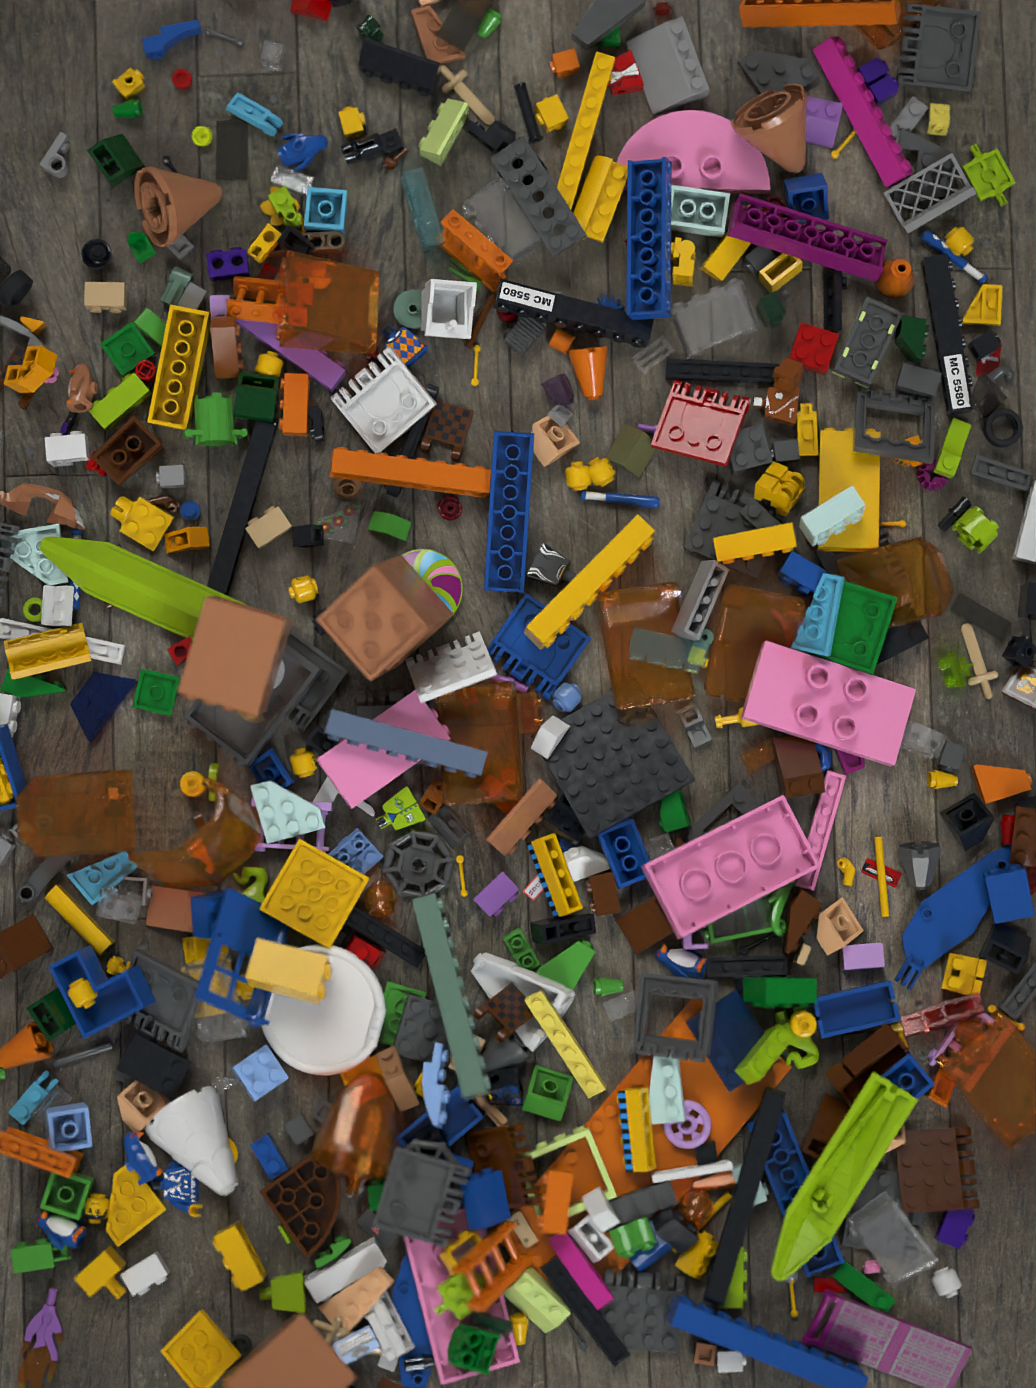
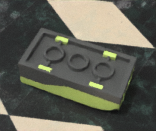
M866 297L831 373L842 378L845 376L855 380L856 384L868 388L872 383L903 313Z

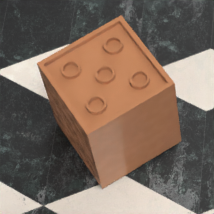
M399 555L370 568L316 620L364 675L372 681L398 667L454 614L402 555Z
M206 596L178 692L183 693L182 697L186 699H203L202 703L214 706L220 704L222 709L230 712L240 710L242 711L241 715L250 718L267 712L294 619L218 596Z
M295 1312L221 1378L224 1381L221 1385L223 1388H346L356 1377L302 1313Z

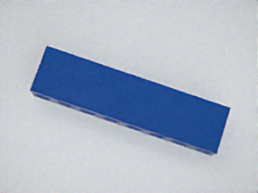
M667 157L643 161L628 160L626 315L631 320L671 317L672 162Z
M494 431L484 590L524 593L534 433Z
M784 1109L781 1111L764 1168L783 1220L787 1209L810 1174ZM755 1120L746 1124L750 1136ZM835 1236L802 1265L806 1277H810L812 1274L840 1263H845Z

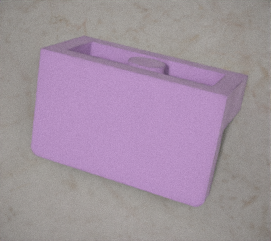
M691 933L681 938L682 949L708 948L707 943H692Z
M882 943L846 945L842 948V971L885 967Z

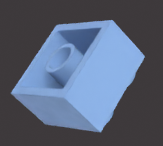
M267 1044L231 1068L253 1102L289 1078Z
M84 1102L44 1109L49 1148L64 1152L92 1147L89 1110Z

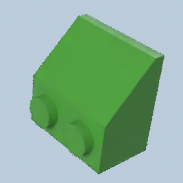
M535 1065L522 1110L561 1121L573 1076Z

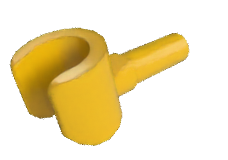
M899 1022L890 1023V1027L898 1033V1036L908 1048L902 1025Z

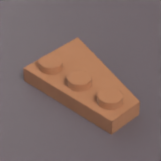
M430 5L411 10L410 14L425 58L439 62L441 65L466 57V54L463 50H460L455 43V39L444 28V24Z

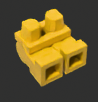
M676 237L675 242H671V261L674 264L672 273L673 284L693 287L695 245L690 240L682 241V238Z
M773 461L765 471V474L755 484L754 499L762 501L764 498L771 501L770 506L776 508L775 512L786 517L805 492V487L803 486L805 483L804 477L798 472L788 471V467Z
M949 953L941 988L979 999L983 981L976 980V977H984L987 960Z

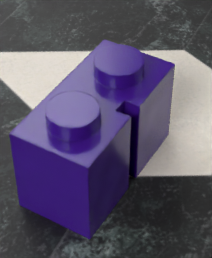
M879 56L858 68V72L865 79L864 83L867 89L874 96L876 106L893 98L899 91L897 80L887 73L889 67Z
M974 1210L944 1211L942 1215L944 1221L940 1220L934 1238L960 1249L961 1245H965L968 1234L966 1232L968 1226H972L974 1222Z

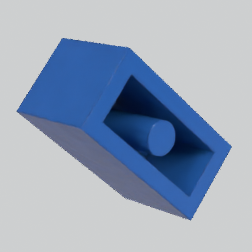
M270 1132L250 1145L270 1180L290 1168Z

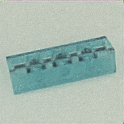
M423 168L403 172L401 177L402 186L422 251L426 253L429 252L431 247L443 245L445 240Z

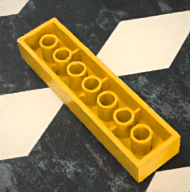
M637 514L526 626L524 634L540 650L544 647L549 648L554 643L557 637L556 634L558 632L563 634L569 627L570 620L572 618L576 620L583 613L584 606L586 604L590 606L597 599L598 592L601 591L603 593L611 585L612 578L615 577L617 579L625 571L626 564L629 563L631 565L638 558L640 550L645 551L654 540L652 536L655 530Z

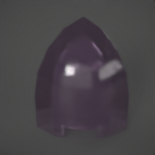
M566 373L557 375L542 383L546 395L555 404L566 406L574 402L573 389Z

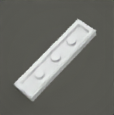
M726 1159L715 1163L697 1164L651 1172L650 1175L651 1181L656 1183L733 1170L732 1162Z

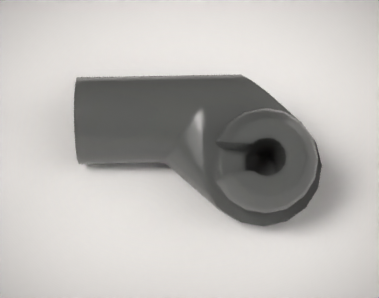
M1010 366L998 367L987 375L985 380L989 385H992L1002 376L1006 380L1011 379L1015 373L1011 370Z

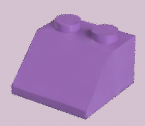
M807 96L806 143L833 148L843 103Z
M502 872L473 900L489 916L494 914L496 917L504 909L502 905L507 900L511 903L519 895L517 893L519 888Z

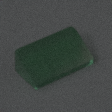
M473 1311L470 1320L471 1325L506 1337L509 1336L514 1328L511 1321L485 1312Z

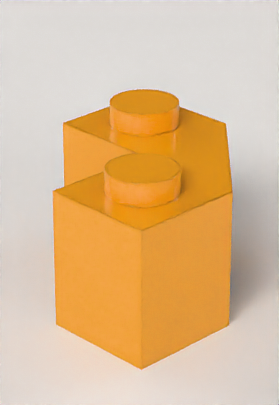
M41 345L27 346L23 364L8 365L3 384L19 393H34L53 374L58 355Z

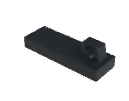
M835 270L824 274V330L831 332L842 330V291L847 289V278L842 276V271Z

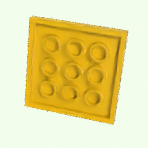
M299 839L259 910L330 949L370 878Z

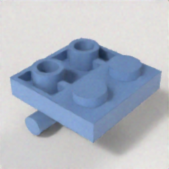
M356 828L349 836H345L328 854L363 875L384 857L359 828Z

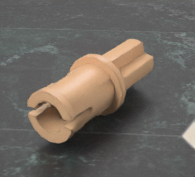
M485 1095L472 1099L484 1111V1115H487L497 1126L506 1124V1117L495 1107L496 1105L490 1104L489 1099Z

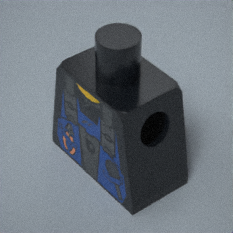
M518 1067L490 1071L486 1074L491 1088L488 1089L489 1094H487L491 1105L523 1106V1086Z

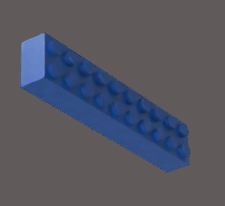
M674 1295L665 1319L674 1327L827 1388H865L869 1377L864 1373L865 1370L855 1363L849 1362L847 1365L846 1362L835 1355L830 1354V1357H827L823 1351L815 1347H811L810 1350L804 1346V1343L794 1339L790 1342L785 1338L786 1336L774 1332L772 1335L766 1328L756 1324L755 1327H752L748 1321L742 1318L732 1319L733 1317L729 1316L730 1314L718 1309L715 1312L711 1309V1306L699 1302V1305H697L691 1298L685 1295H680V1297Z

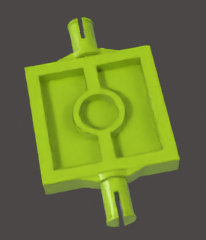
M977 144L972 145L969 148L975 158L963 165L962 170L971 187L977 193L975 195L979 202L996 196L1000 206L1007 204L1008 201L1003 192L1005 189L1015 185L1016 182L998 148L989 153L982 154Z
M489 1267L492 1276L495 1275L492 1269ZM472 1269L481 1289L486 1283L483 1273L479 1274ZM465 1274L452 1275L436 1287L443 1300V1303L434 1309L438 1316L449 1309L461 1321L473 1312L469 1310L466 1304L474 1294Z

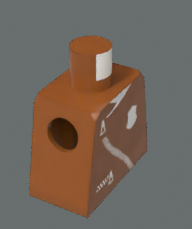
M797 386L792 393L776 387L767 388L765 397L754 396L753 408L764 409V419L794 427L797 419L800 386Z

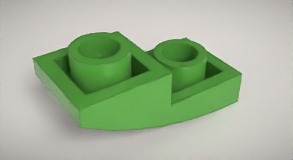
M145 308L133 323L162 349L166 323L151 310Z
M520 927L502 937L519 967L531 971L541 965Z
M343 1234L334 1238V1242L330 1245L332 1248L331 1252L329 1249L319 1252L318 1257L314 1260L317 1268L338 1257L352 1241L351 1235L346 1237Z

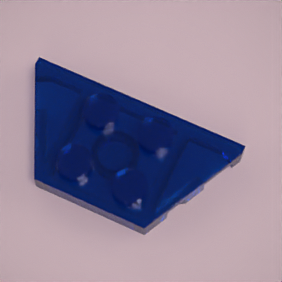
M93 672L72 700L70 706L90 743L93 742L136 685L137 680Z

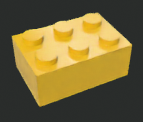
M240 1220L219 1230L215 1234L213 1244L218 1252L221 1251L224 1259H222L223 1264L227 1270H231L233 1274L232 1281L236 1288H240L242 1292L265 1279L267 1272Z

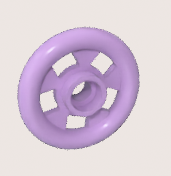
M684 1100L686 1120L691 1122L690 1128H686L684 1121L663 1123V1129L666 1137L672 1144L680 1148L691 1149L700 1146L706 1141L711 1131V1119L709 1113L701 1104L692 1100ZM692 1109L699 1113L697 1119L689 1114ZM677 1123L679 1132L673 1133L672 1124ZM697 1123L703 1125L701 1133L695 1131ZM683 1134H692V1140H683Z

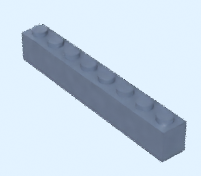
M333 709L329 711L324 729V734L328 735V739L339 741L340 738L346 739L347 744L358 747L360 743L367 745L366 749L371 751L386 750L387 755L398 757V754L406 756L405 760L416 763L418 759L426 761L425 765L434 768H437V765L445 766V771L456 773L457 770L463 771L464 776L475 778L476 775H482L488 753Z

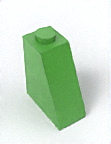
M583 940L582 943L576 941L540 966L536 972L573 990L596 952L592 949L594 945L586 940Z

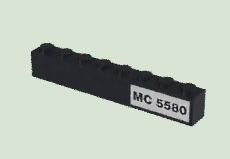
M947 254L924 257L921 261L939 372L942 373L941 384L947 416L969 413L976 406L974 394L971 395L970 387H972V377L967 372V368H969L968 356L964 355L963 348H966L964 336L961 337L962 319L957 314L959 301L958 298H955L953 291L956 290L954 278L951 279L952 261L948 259Z
M500 279L493 303V308L503 313L510 312L522 318L536 319V321L541 323H552L560 328H571L578 333H590L597 338H609L616 343H628L635 348H646L650 341L654 319L631 320L625 311L505 279Z

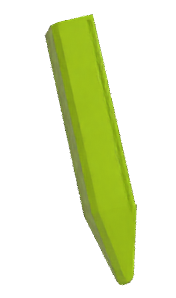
M51 536L42 539L40 542L42 553L85 593L184 638L191 637V641H193L206 596H218L245 604L109 542Z
M874 1072L872 1073L786 1211L771 1268V1275L776 1280L783 1281L832 1240V1237L918 1099L886 1078Z

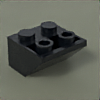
M993 923L978 957L1019 975L1027 958L1032 938L1002 923Z

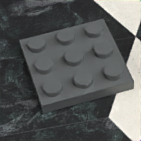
M408 994L393 1046L396 1047L401 1056L432 1063L435 1043H442L447 1046L450 1058L451 1050L439 1003ZM445 1062L444 1067L449 1068L450 1064Z

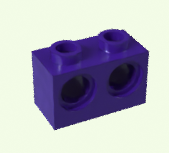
M233 247L230 251L212 250L210 254H206L211 282L234 279V276L250 277L246 249ZM236 258L243 259L240 266L233 265V261ZM216 261L223 262L221 268L216 269L213 267Z

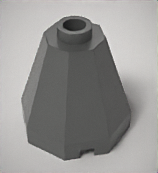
M916 841L899 844V855L910 886H913L915 890H925L932 883L940 857V844L930 841H921V844H916Z

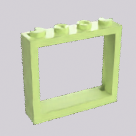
M584 1125L576 1127L572 1130V1134L566 1136L565 1133L554 1137L555 1141L548 1144L546 1141L535 1145L536 1149L519 1154V1157L531 1155L533 1159L586 1137L607 1187L603 1191L607 1200L617 1197L589 1127L584 1128ZM525 1182L527 1188L532 1187L530 1182ZM583 1200L569 1205L568 1217L587 1210ZM538 1204L533 1207L539 1220V1214H543Z

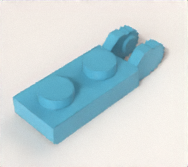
M236 93L226 108L227 111L262 129L264 133L270 136H274L277 132L273 126L279 128L283 125L281 118L240 93Z
M47 1070L37 1081L32 1083L8 1112L22 1125L27 1123L59 1082L55 1078L46 1089L43 1088L40 1084L48 1077L49 1072Z

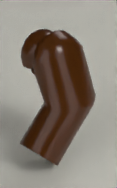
M168 494L150 498L152 504L157 507L164 506L171 513L176 512L179 508L177 500Z

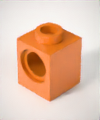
M575 48L552 54V61L549 62L551 72L556 74L557 79L580 73V65Z

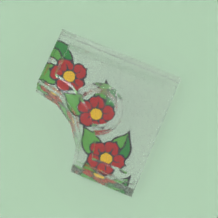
M342 501L334 514L327 517H318L317 525H323L324 539L355 544L362 505Z

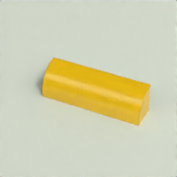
M727 232L700 269L712 278L723 281L751 243L727 236Z
M55 885L45 896L48 903L92 946L99 956H102L115 943L61 885Z

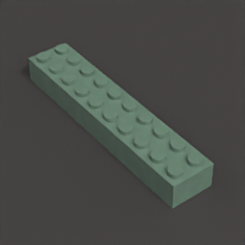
M436 893L412 899L464 1100H469L487 1095L491 1085L488 1076L483 1074L482 1069H486L484 1058L482 1055H478L477 1050L481 1049L477 1035H473L472 1030L476 1029L472 1015L468 1016L467 1010L471 1009L467 995L463 996L462 993L463 990H466L462 976L457 974V971H460L457 957H453L452 954L455 951L453 939L447 935V932H451L448 920L442 916V913H445L443 901L441 898H437Z

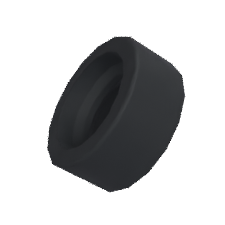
M22 270L15 271L1 285L0 301L8 308L14 307L27 295L33 285V279Z
M1006 408L997 409L992 412L985 420L983 426L984 436L987 441L993 446L1000 448L1014 444L1021 436L1023 430L1022 420L1019 415L1013 410ZM1002 416L1012 420L1015 428L1013 435L1003 440L995 437L991 429L992 422Z

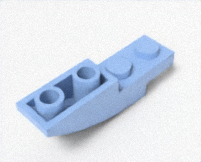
M435 1043L432 1063L424 1062L423 1066L424 1100L429 1117L437 1128H442V1124L446 1122L447 1112L445 1111V1106L450 1100L448 1087L441 1085L446 1076L444 1064L449 1058V1050L442 1043Z

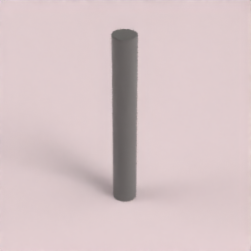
M109 1041L53 1060L54 1067L56 1068L113 1049L112 1042Z

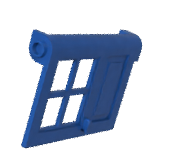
M226 888L194 998L246 1020L248 1025L260 1028V1025H269L270 1021L264 1018L272 992L254 988L248 1007L231 1000L237 980L248 984L246 978L238 975L244 955L252 956L257 938L285 945L290 927L260 911L259 908L262 903L235 890ZM222 945L239 952L234 973L217 966ZM215 970L232 977L227 998L209 991Z

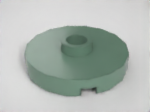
M419 290L404 291L394 302L393 312L395 319L406 329L416 330L421 328V291ZM415 306L417 309L415 312H411L409 308Z

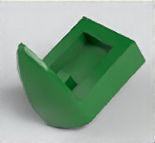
M138 231L130 232L128 244L140 264L156 254L146 234Z

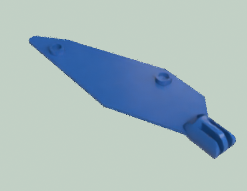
M1012 845L990 852L921 902L902 935L906 960L894 979L895 982H899L901 979L900 985H907V989L911 991L923 969L974 933L990 905L983 873H988L987 870L992 868H999V862H1002L1004 865L1000 870L1008 869L1007 866L1012 865L1010 864Z
M406 1253L392 1292V1301L415 1348L398 1356L402 1385L405 1388H426L432 1367L427 1368L425 1371L424 1368L405 1371L403 1365L404 1359L420 1357L422 1354H425V1356L433 1355L408 1254ZM416 1376H421L420 1381H414Z

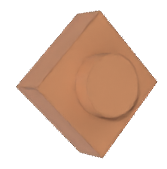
M696 1341L693 1362L714 1366L717 1345Z

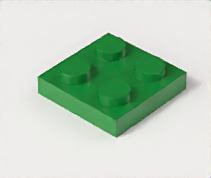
M130 322L100 343L123 377L135 370L136 365L140 361L149 360L156 355L133 322Z
M141 668L132 707L172 716L181 677Z

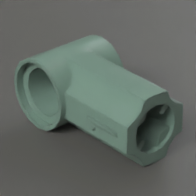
M175 266L169 276V283L160 301L169 307L170 304L177 306L189 282H193L194 275Z

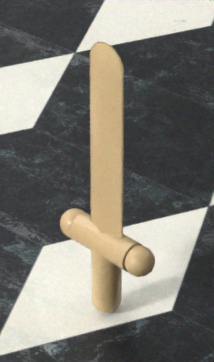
M440 65L441 73L449 81L442 87V92L447 94L454 89L486 125H492L495 121L494 116L462 82L467 76V72L461 70L454 76L445 65Z
M965 623L962 625L961 631L976 675L968 679V684L972 686L980 683L985 698L991 699L993 695L988 681L997 678L998 672L992 671L987 673L971 624Z
M340 1315L335 1317L332 1325L319 1320L313 1322L315 1328L327 1332L324 1340L329 1345H331L334 1337L341 1340L354 1333L340 1327L343 1320ZM380 1343V1347L371 1352L379 1355L382 1354Z

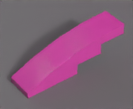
M566 1231V1235L556 1234L548 1240L568 1272L597 1310H600L615 1299L594 1264L589 1262L568 1231Z

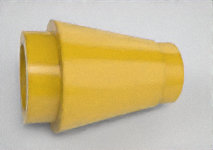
M939 770L929 771L927 774V786L932 787V789L952 787L958 784L957 774Z
M524 1313L510 1315V1324L516 1345L526 1344L529 1320Z

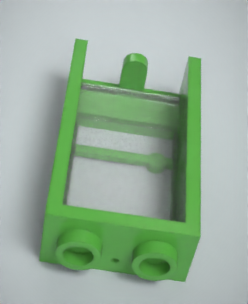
M775 890L706 925L707 927L703 928L705 939H709L710 943L772 932L771 915L774 901L768 903V899L775 893Z

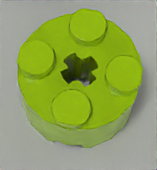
M977 506L973 509H968L952 525V530H957L959 533L957 538L963 545L970 550L976 548L979 554L998 536L997 529L999 526L991 519L988 520L984 516V512Z

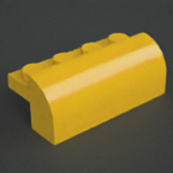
M605 156L594 157L573 211L574 216L587 234L586 237L601 243L604 242L628 180V167L616 163L613 159Z

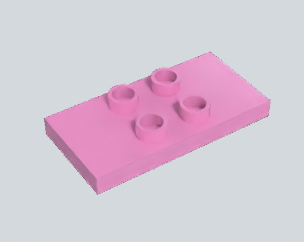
M764 641L760 648L740 719L891 767L895 765L916 689L769 641Z
M782 795L654 859L641 868L677 938L680 939L821 866L786 798Z
M460 1206L457 1215L441 1212L443 1215L455 1218L456 1221L455 1224H448L439 1220L437 1227L447 1228L452 1231L451 1236L435 1233V1235L447 1237L454 1243L458 1239L457 1235L465 1229L470 1231L465 1207ZM486 1228L476 1229L482 1239L488 1234ZM403 1236L441 1385L481 1374L448 1363L447 1348L453 1330L460 1323L501 1335V1338L498 1339L489 1371L519 1363L520 1360L503 1293L485 1312L473 1311L461 1321L449 1309L438 1316L434 1309L443 1303V1300L436 1287L452 1276L449 1275L448 1268L439 1256L443 1249L434 1244ZM468 1240L451 1252L455 1260L471 1248ZM490 1252L485 1257L488 1267L496 1274L495 1261ZM479 1264L473 1268L476 1272L482 1274Z

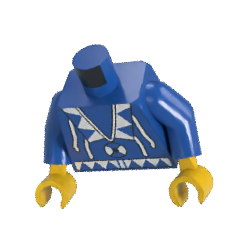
M174 1160L164 1170V1177L153 1178V1189H164V1198L168 1199L171 1205L189 1213L192 1217H201V1214L197 1213V1208H203L202 1204H197L199 1202V1180L192 1175L191 1171Z

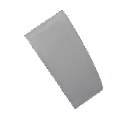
M0 316V325L29 339L27 346L41 345L45 347L23 325Z

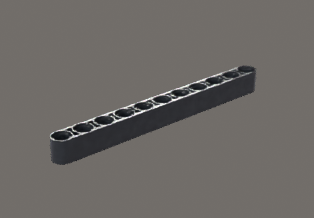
M274 418L273 422L256 420L207 587L225 595H228L247 532L245 528L248 527L247 523L252 515L279 423V419Z
M765 1087L706 1284L703 1301L723 1306L785 1101L786 1092Z

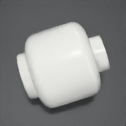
M947 1266L933 1273L934 1276L931 1281L939 1296L946 1295L948 1299L958 1294L957 1290L962 1284L954 1269H949Z

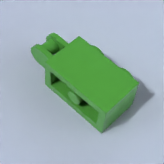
M48 1238L37 1239L36 1243L28 1244V1241L18 1242L11 1249L14 1274L54 1268L58 1265L57 1261L71 1259V1255L68 1252L70 1247L63 1245L64 1249L60 1250L53 1246ZM56 1250H60L61 1256L57 1257Z

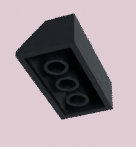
M365 37L358 65L362 75L369 78L375 76L386 84H391L392 82L398 84L404 90L413 89L422 96L428 97L430 95L434 97L441 77L439 62Z

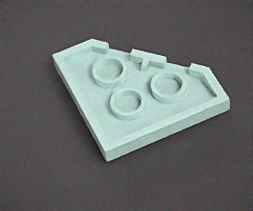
M60 524L19 530L18 535L7 532L3 533V535L17 538V542L14 543L7 542V540L1 541L2 548L15 550L14 555L4 553L6 556L13 559L47 585L55 586L69 583V577L47 558L40 549L42 539L50 536L62 538Z
M268 780L250 786L267 844L326 827L320 807L279 786L276 782Z

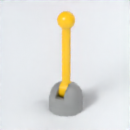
M798 1269L784 1280L789 1284L792 1306L790 1315L793 1318L798 1316L793 1283L798 1279Z

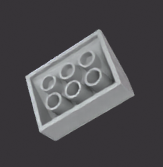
M683 16L665 22L626 42L628 50H632L644 83L643 91L652 116L708 96L709 87Z

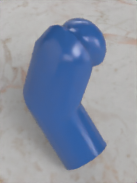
M817 743L815 747L820 755V765L823 772L830 768L832 755L825 745Z

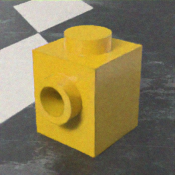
M348 106L338 112L346 140L365 135L362 125L366 124L363 112L359 113L358 107Z

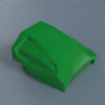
M460 1323L453 1330L447 1348L448 1363L473 1372L489 1375L491 1361L501 1335Z

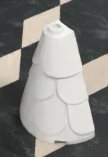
M487 952L479 953L473 960L475 965L471 972L489 999L510 983H513L526 997L543 989L562 1018L575 997V992L572 989L543 977L536 972L519 967L517 963ZM535 1016L515 1031L525 1046L532 1052L548 1037Z
M206 1086L201 1088V1092L190 1091L166 1105L153 1117L154 1122L147 1124L145 1132L151 1141L170 1154L175 1161L191 1171L195 1178L220 1196L223 1194L228 1195L238 1185L233 1152L229 1146L226 1124H224L219 1095L214 1087Z

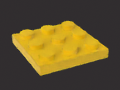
M200 1310L160 1351L190 1388H211L242 1356L204 1310Z

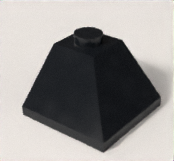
M975 793L970 794L940 812L954 838L964 851L983 841L995 819Z

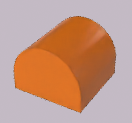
M557 328L549 346L567 355L576 337Z

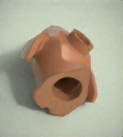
M79 364L69 371L73 376L69 381V400L66 402L68 410L76 413L86 412L93 407L91 400L94 394L98 393L97 382H93L88 366Z

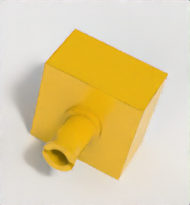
M110 1245L80 1272L74 1280L89 1297L102 1286H106L118 1300L127 1290L115 1279V1274L126 1262Z

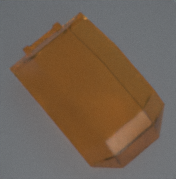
M921 536L835 560L840 576L845 577L844 581L898 597L888 628L944 615L954 592L943 551Z

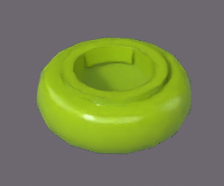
M31 598L25 602L23 613L29 621H41L42 599ZM34 604H38L41 607L38 615L30 613V607Z

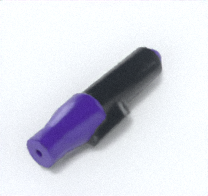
M69 412L61 427L60 433H62V436L72 429L78 413Z

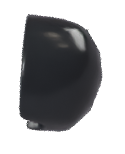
M98 238L91 239L85 243L81 250L82 261L88 268L94 270L102 269L111 260V247L104 240Z

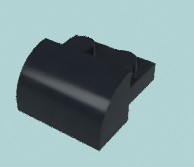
M562 794L543 822V825L577 846L585 831L564 794Z

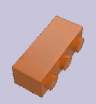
M284 373V379H281L280 385L281 391H284V398H280V410H283V418L279 419V430H283L284 436H308L309 374Z
M548 1168V1173H544L543 1185H547L546 1194H541L542 1203L540 1204V1206H544L543 1214H539L538 1226L542 1227V1232L566 1235L573 1171Z

